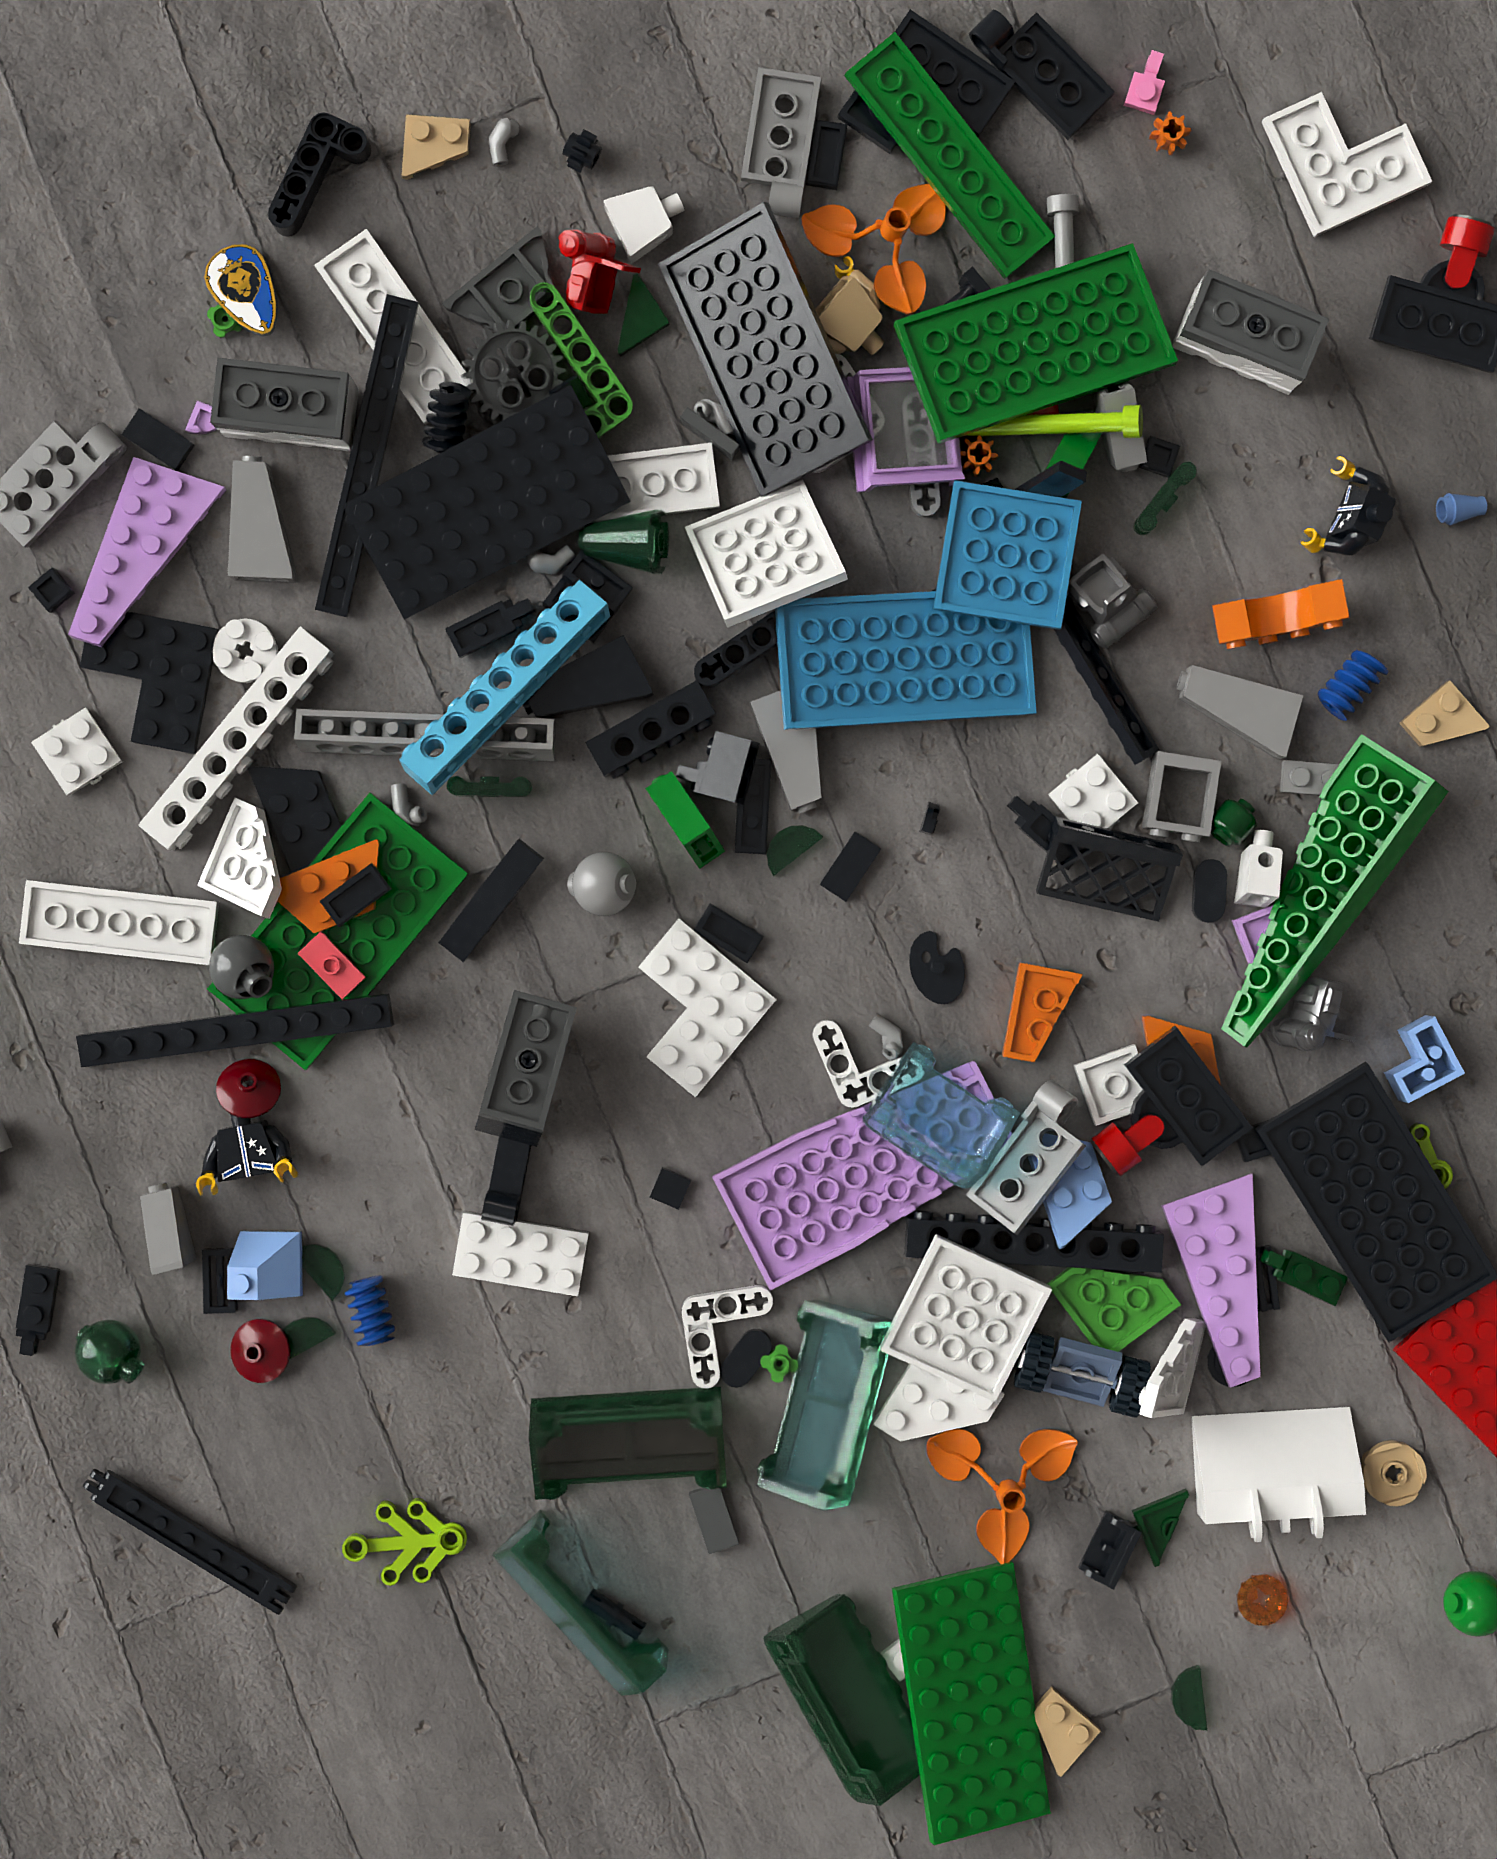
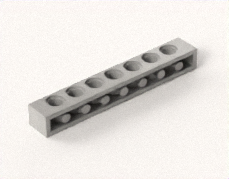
M296 709L294 741L300 752L402 756L404 749L409 744L416 743L424 735L427 726L434 720H439L443 715ZM510 717L470 758L555 761L554 719ZM458 726L452 731V734H460L464 732L466 727ZM434 749L429 756L437 757L442 754L443 749Z

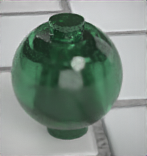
M111 1319L101 1320L84 1326L77 1334L75 1347L76 1363L83 1375L91 1381L99 1384H114L123 1379L129 1384L136 1380L143 1371L145 1363L139 1359L141 1346L138 1336L127 1324Z

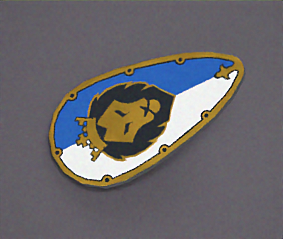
M245 244L231 245L221 249L212 256L206 266L204 279L208 290L223 310L241 327L260 336L271 335L275 330L278 305L271 273L263 256L255 248Z

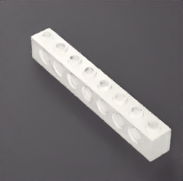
M300 626L138 826L166 849L175 850L177 847L182 849L191 839L193 834L190 831L197 822L202 824L213 811L210 806L217 798L223 799L229 793L233 786L230 782L236 774L242 775L253 762L250 757L258 748L262 750L273 738L271 732L278 723L283 725L293 713V710L290 708L298 699L302 701L313 689L311 682L318 674L323 676L330 669L334 662L331 660L334 653ZM298 659H305L307 670L301 675H295L292 669L294 662ZM279 683H284L287 687L286 696L281 700H275L272 694L273 688ZM264 708L267 718L264 723L256 725L253 722L252 715L256 709ZM243 732L247 739L246 745L242 749L236 750L232 744L233 737L237 733ZM223 757L226 761V769L223 773L217 775L212 769V764L215 759ZM198 782H203L206 786V793L201 799H196L192 794L193 786ZM181 806L186 812V817L182 823L176 824L172 819V813L175 808Z

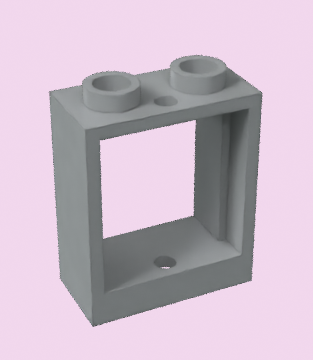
M1161 751L1154 753L1142 828L1150 829V835L1169 838V833L1182 834L1181 840L1200 843L1201 837H1210L1222 761ZM1164 768L1208 774L1200 827L1156 820Z

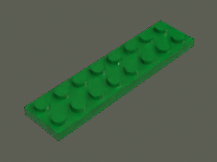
M896 32L845 73V78L1004 279L1055 237Z

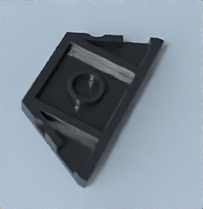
M256 766L247 768L291 873L308 867L342 826L320 771Z

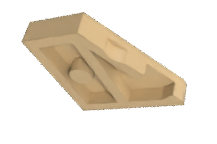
M1450 680L1446 681L1399 722L1419 747L1486 730L1490 727Z
M1052 1686L1035 1704L1036 1724L1055 1770L1062 1777L1101 1730Z

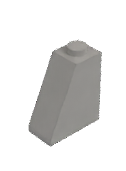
M1127 381L1090 393L1095 413L1123 412L1124 405H1137L1135 389ZM1103 432L1101 434L1108 462L1116 470L1121 472L1132 471L1139 467L1138 464L1147 462L1143 435L1141 438H1124L1123 432Z
M167 1182L149 1186V1193L140 1196L150 1270L152 1275L185 1267L197 1258L178 1185L168 1188Z

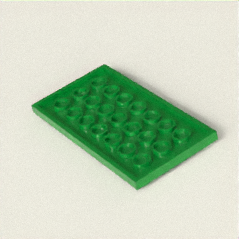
M1133 243L895 320L893 324L938 444L1174 366L1178 362Z
M370 792L309 865H314L375 839L380 841L377 869L392 890L376 901L375 910L353 918L341 927L336 925L323 931L366 976L345 999L369 996L469 875L468 872ZM279 902L274 907L270 919L265 918L251 935L261 940L269 948L274 959L275 969L272 987L269 992L260 998L235 999L220 992L213 982L207 988L209 992L236 1014L342 1000L298 955V952L317 934L309 930ZM337 1034L272 1042V1044L304 1070H308Z
M1010 1561L1000 1564L998 1562L892 1588L929 1841L933 1845H938L1051 1814L1039 1730L1034 1714L1035 1703L1014 1563Z

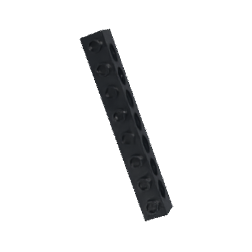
M914 1211V1216L906 1215L904 1254L909 1258H924L932 1242L930 1240L931 1231L936 1227H942L947 1231L946 1239L999 1263L1162 1273L1164 1234L1160 1231H1155L1156 1226L1136 1224V1229H1124V1224L1105 1222L1104 1227H1092L1091 1222L1073 1238L1072 1247L1062 1251L1058 1249L1049 1218H1042L1041 1224L1027 1222L1020 1233L1016 1235L992 1215L981 1214L978 1215L977 1220L965 1219V1214L946 1213V1218L933 1217V1212ZM968 1229L978 1231V1239L972 1245H966L962 1242V1235ZM1000 1231H1007L1010 1234L1008 1244L1003 1247L994 1245V1236ZM1031 1233H1039L1042 1238L1041 1244L1034 1249L1027 1248L1025 1243L1027 1236ZM1095 1237H1103L1105 1241L1104 1248L1097 1253L1091 1252L1089 1249L1091 1240ZM1127 1239H1134L1136 1241L1135 1251L1128 1255L1123 1254L1121 1251L1122 1243Z

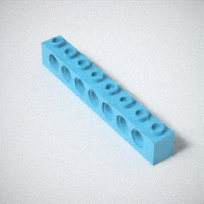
M580 580L573 587H567L561 593L559 601L551 609L547 608L542 611L537 618V622L529 630L520 633L515 640V644L506 653L503 652L498 655L492 667L484 675L476 677L471 683L470 689L461 698L454 699L448 706L447 712L439 720L431 722L427 726L424 735L416 743L413 742L404 749L402 757L399 759L404 771L433 795L610 617L607 602ZM569 615L578 616L574 621H564ZM547 637L556 638L550 644L541 643ZM525 659L534 660L529 666L519 665ZM501 682H511L505 689L497 688ZM479 704L489 705L484 711L478 712L474 710ZM456 727H466L464 732L460 734H452V731ZM434 749H443L441 755L437 757L429 756Z

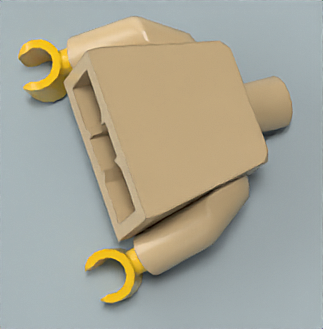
M845 256L843 257V262L849 268L841 270L835 265V275L840 280L815 310L834 353L855 352L862 345L873 355L884 344V340L874 331L883 319L879 312L880 301L876 295L874 283L860 270H854L852 258Z

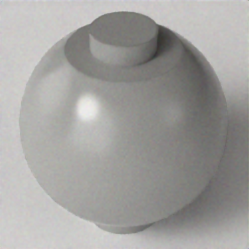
M599 852L589 855L578 864L575 871L568 877L567 887L569 893L575 897L578 904L587 912L598 916H610L619 913L629 905L635 894L636 878L631 866L622 857L609 852Z

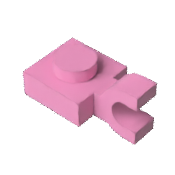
M1152 50L1144 73L1134 72L1123 106L1152 115L1155 114L1165 83L1164 80L1156 78L1164 56L1163 53Z

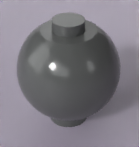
M235 935L220 942L213 950L209 961L210 977L216 988L226 996L235 999L260 998L266 995L272 987L275 969L274 959L269 948L261 940L249 935Z

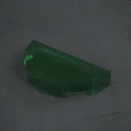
M803 825L789 826L779 831L771 840L767 851L768 867L772 875H776L821 840L823 836L815 829Z
M317 1244L302 1246V1267L333 1301L342 1290L345 1279L342 1262L337 1254L328 1247Z
M302 1317L293 1320L283 1329L290 1344V1359L336 1334L327 1322L315 1317Z
M1199 1665L1186 1668L1177 1676L1171 1688V1702L1174 1712L1183 1723L1195 1730L1207 1731L1201 1669Z

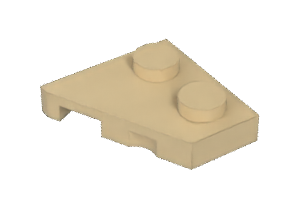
M406 115L402 178L406 180L411 179L416 173L429 168L433 170L442 166L448 160L455 161L469 155L470 119Z

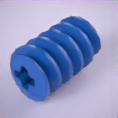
M1358 650L1352 652V660H1345L1342 665L1343 670L1340 669L1335 672V679H1329L1326 682L1327 689H1320L1317 693L1323 706L1332 715L1343 721H1347L1343 710L1350 713L1355 712V708L1351 704L1352 700L1360 704L1363 703L1364 700L1359 692L1363 691L1367 694L1372 692L1367 683L1369 681L1377 685L1380 683L1376 673L1379 672L1387 675L1389 672L1378 659Z
M381 1275L348 1283L352 1284V1288L345 1292V1296L355 1297V1300L347 1306L350 1309H358V1313L350 1317L351 1321L361 1322V1325L353 1331L354 1333L364 1334V1338L356 1342L357 1346L376 1345L395 1338L388 1336L395 1331V1326L385 1324L392 1318V1313L382 1312L383 1309L389 1306V1301L379 1299L386 1294V1289L376 1287V1285L383 1281V1276Z

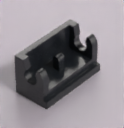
M1106 1510L1078 1568L1084 1571V1574L1089 1578L1114 1590L1141 1536V1530L1136 1524Z

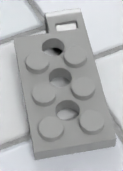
M758 67L741 181L771 186L769 205L773 214L799 219L821 77ZM779 99H790L794 104V108L788 113L778 111L776 102ZM778 129L786 131L789 135L788 141L781 145L775 144L770 137ZM771 161H778L783 165L784 171L778 176H772L767 173L766 165Z
M53 421L0 478V523L23 547H29L92 479L97 480L111 465L122 457L127 446L104 422L92 427L77 442L59 422ZM66 447H71L75 453L74 461L69 465H65L61 460V453ZM45 470H49L53 475V483L48 488H44L40 483V475ZM23 493H28L32 498V505L26 511H23L18 504L19 497Z
M1048 1080L1039 1088L1033 1101L1021 1115L1024 1120L966 1194V1196L1016 1235L1024 1228L1086 1147L1081 1141L1062 1128L1063 1124L1075 1110L1078 1099L1053 1080ZM1048 1131H1056L1058 1134L1057 1142L1050 1147L1044 1146L1042 1142L1044 1134ZM1029 1156H1036L1038 1159V1166L1033 1172H1025L1023 1169V1162ZM1011 1181L1017 1182L1019 1186L1018 1193L1012 1198H1006L1003 1193L1005 1185Z

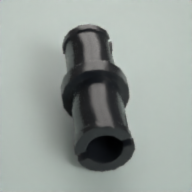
M594 1588L582 1605L606 1620L605 1624L607 1626H615L635 1641L647 1624L623 1609V1604L620 1602L615 1604Z

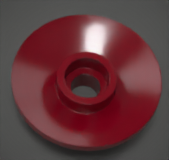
M244 1059L234 1062L224 1069L218 1078L216 1085L218 1101L223 1109L233 1116L239 1118L259 1117L276 1105L281 1094L280 1078L273 1067L263 1061ZM245 1081L254 1082L249 1087H245L242 1085V1083Z
M254 1319L241 1325L233 1336L230 1350L231 1359L236 1370L245 1379L255 1383H266L278 1378L285 1371L290 1359V1344L285 1332L276 1323L267 1319ZM253 1347L258 1350L257 1358L253 1355Z

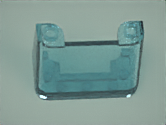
M913 1042L862 1118L863 1123L870 1130L950 1183L961 1188H970L987 1173L1021 1112L1016 1110L1004 1098L990 1099L986 1103L933 1069L936 1064L933 1052L928 1047Z

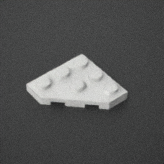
M234 797L197 886L255 914L270 919L282 887L265 812L261 808Z
M1185 1318L1180 1324L1177 1333L1165 1353L1161 1356L1147 1385L1143 1387L1140 1393V1415L1156 1418L1184 1414L1206 1328L1203 1320Z
M909 1364L874 1419L873 1425L901 1442L988 1422L1005 1394L1001 1391L996 1402Z

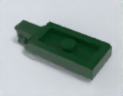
M1264 1249L1260 1259L1261 1262L1275 1268L1273 1276L1277 1277V1280L1332 1306L1337 1305L1348 1279L1347 1276L1290 1250L1284 1249L1282 1255Z

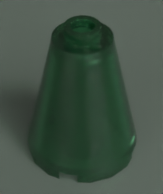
M655 509L585 525L584 530L579 532V548L584 550L586 556L652 574H662L666 566H660L661 558H668L669 527L668 522H662L660 516L666 514L663 510Z

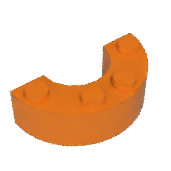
M1342 579L1311 585L1283 594L1212 605L1219 644H1226L1227 650L1246 646L1245 641L1257 639L1259 645L1278 642L1277 636L1289 633L1291 639L1310 635L1309 629L1323 626L1324 630L1343 627L1342 620L1349 618Z

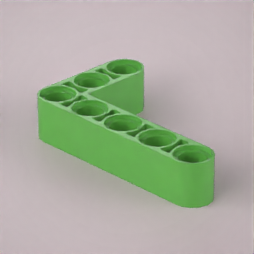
M547 282L536 284L530 293L532 310L595 400L596 404L587 409L585 413L587 417H595L600 421L601 429L596 434L598 438H601L630 416L633 402L557 289ZM541 291H547L553 296V303L548 307H541L536 303L535 296ZM559 318L568 319L571 322L572 329L567 334H559L553 327L554 322ZM575 346H586L590 351V357L586 361H577L572 355V350ZM593 373H605L609 379L608 385L604 388L594 387L590 380ZM619 398L626 403L627 411L623 415H614L610 411L609 403L613 399Z

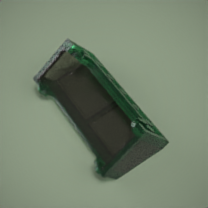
M721 1387L531 1398L528 1439L535 1500L557 1499L566 1493L568 1484L695 1476L696 1484L708 1490L727 1488Z

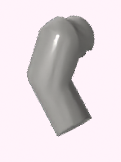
M504 118L499 120L489 136L493 166L508 164L505 144L509 137L514 138L519 133V124L514 119Z
M703 399L695 404L694 412L706 421L715 423L718 429L728 437L733 435V429L720 403Z
M565 545L554 555L541 553L540 550H537L527 555V562L535 572L553 575L574 560L576 556Z
M402 783L391 785L393 812L410 826H419L427 819L426 810L423 807H415L408 802L407 785Z

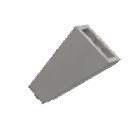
M243 456L242 461L233 460L228 576L233 580L297 583V573L271 467L266 462H262L261 457Z
M1195 665L1188 667L1186 672L1181 671L1176 686L1177 690H1181L1178 699L1273 758L1282 759L1287 757L1303 695Z
M781 690L751 701L750 706L772 759L790 810L798 809L799 814L817 808L816 801L821 800L822 797L816 728L784 730Z

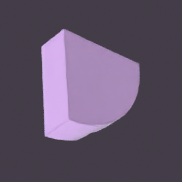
M197 401L185 430L192 434H207L215 431L216 428L210 423L212 406Z

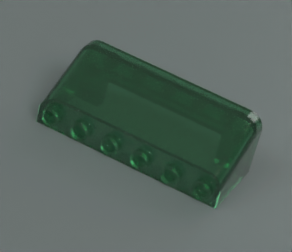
M836 1594L773 1629L763 1639L768 1652L845 1790L859 1803L881 1806L920 1776L910 1707H907L902 1698L903 1691L900 1685L889 1675L886 1669L887 1662L885 1658L874 1648L871 1642L872 1636L865 1625L861 1624L855 1614L857 1611L855 1604L845 1594Z

